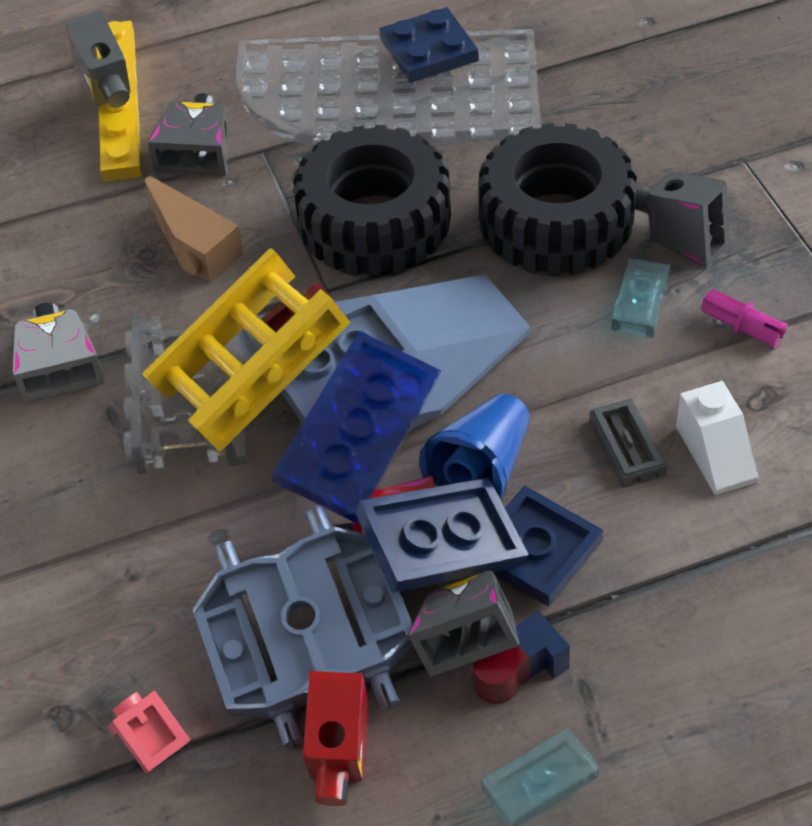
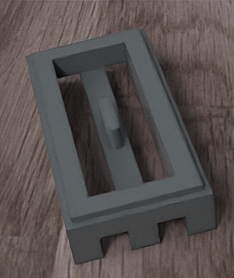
M632 398L590 410L589 420L622 487L632 485V480L636 478L639 479L640 483L648 481L650 474L655 473L657 478L666 475L667 464ZM624 412L649 462L643 463L618 413ZM604 417L608 418L628 460L632 465L631 467L628 466Z

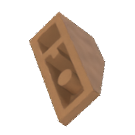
M151 176L144 180L151 211L179 264L188 274L197 275L212 283L244 255L239 226Z

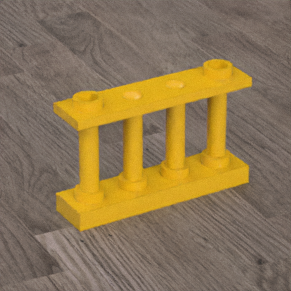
M272 248L268 249L142 373L168 401L180 392L197 409L188 421L219 452L351 323L333 299L320 289L308 301L290 286L289 283L295 278V275ZM275 296L295 313L277 332L273 331L256 316ZM243 328L263 345L244 365L224 347ZM210 360L230 377L211 397L192 380Z

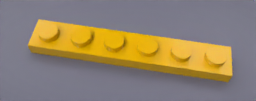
M132 20L108 22L126 61L131 92L128 102L121 107L114 108L109 106L108 103L98 106L100 168L103 182L142 177L135 40ZM96 47L97 59H101L102 56Z

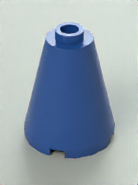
M497 394L435 433L420 450L419 467L422 477L433 476L434 484L437 487L489 478L501 500L505 494L530 422V414L527 407L522 401L512 395Z

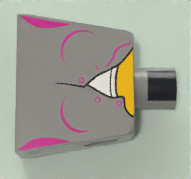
M42 303L34 308V318L19 321L15 325L13 375L23 403L105 383L96 350L76 311L69 309L59 312L55 304Z

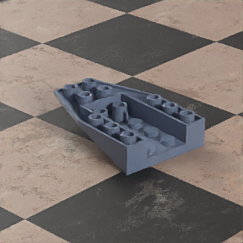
M486 274L335 301L351 323L281 393L299 418L302 441L322 470L326 471L442 415L531 333V327ZM244 328L239 332L242 354L248 361L263 345Z

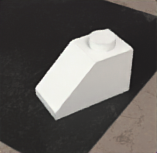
M719 381L680 393L676 429L714 495L716 496L757 483L759 476L744 416L724 382Z

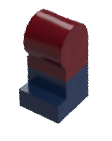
M539 610L516 625L519 646L473 662L475 690L478 696L485 702L502 704L509 701L516 694L520 684L522 685L544 669L555 678L570 668V645Z

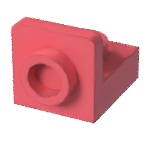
M155 690L143 699L136 692L112 710L117 718L110 723L108 729L113 736L118 734L146 774L191 741Z

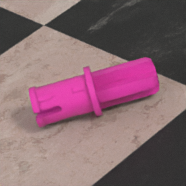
M715 289L710 290L705 295L701 304L703 313L733 327L734 333L739 335L743 332L770 345L773 349L779 346L780 341L778 338L783 339L788 328L787 323L754 309V303L748 302L743 304Z

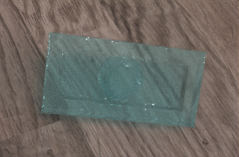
M629 258L612 316L611 330L654 337L669 280L671 265Z
M568 727L481 779V789L507 826H520L598 778L600 767Z

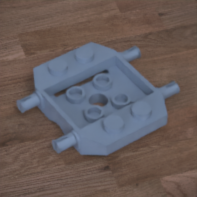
M324 506L315 507L321 524L317 523L312 508L305 513L313 535L298 540L279 554L252 558L240 563L232 541L223 542L229 560H227L221 544L215 546L214 553H216L221 571L216 573L192 609L227 711L233 715L271 718L276 723L283 748L294 747L287 729L288 727L296 745L304 741L294 713L295 709L307 705L310 671L363 673L364 682L367 681L371 684L379 709L385 710L389 709L384 697L383 689L386 690L392 707L400 702L389 676L390 671L413 646L408 636L413 624L400 592L392 593L366 535L347 529L331 527ZM330 560L335 562L366 645L362 647L358 646L328 568L327 562ZM246 593L248 594L278 678L274 682H272L242 597ZM307 607L315 611V619L308 628L298 630L289 626L290 615L296 609Z

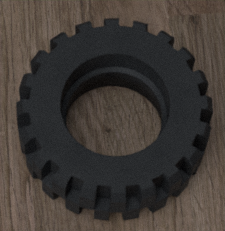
M554 123L542 124V127L533 129L532 126L521 129L519 135L514 136L510 134L500 142V146L496 145L481 164L478 181V203L482 235L495 253L498 255L503 253V259L515 267L521 264L524 266V270L537 274V271L541 270L547 271L548 275L560 276V272L570 271L571 275L582 273L585 267L588 266L594 269L606 262V256L610 259L622 249V245L628 241L632 233L637 190L635 167L631 164V159L622 148L618 149V144L608 136L600 137L599 132L587 127L586 130L578 129L576 124L565 123V127L554 126ZM547 194H564L576 197L579 200L568 203H548L534 198Z
M364 125L353 127L352 131L346 133L341 130L333 133L330 140L325 141L322 139L315 144L312 152L308 151L295 171L293 193L300 237L310 253L320 261L324 259V263L333 269L339 270L341 267L345 269L346 273L359 276L360 272L369 273L370 277L382 276V272L392 271L393 274L402 272L409 264L416 266L426 259V253L431 255L441 245V240L447 236L451 220L449 169L441 153L433 145L429 146V142L418 134L413 137L406 129L397 127L396 130L388 129L387 125H375V128L365 129ZM371 195L395 198L384 203L371 205L351 202L355 199Z

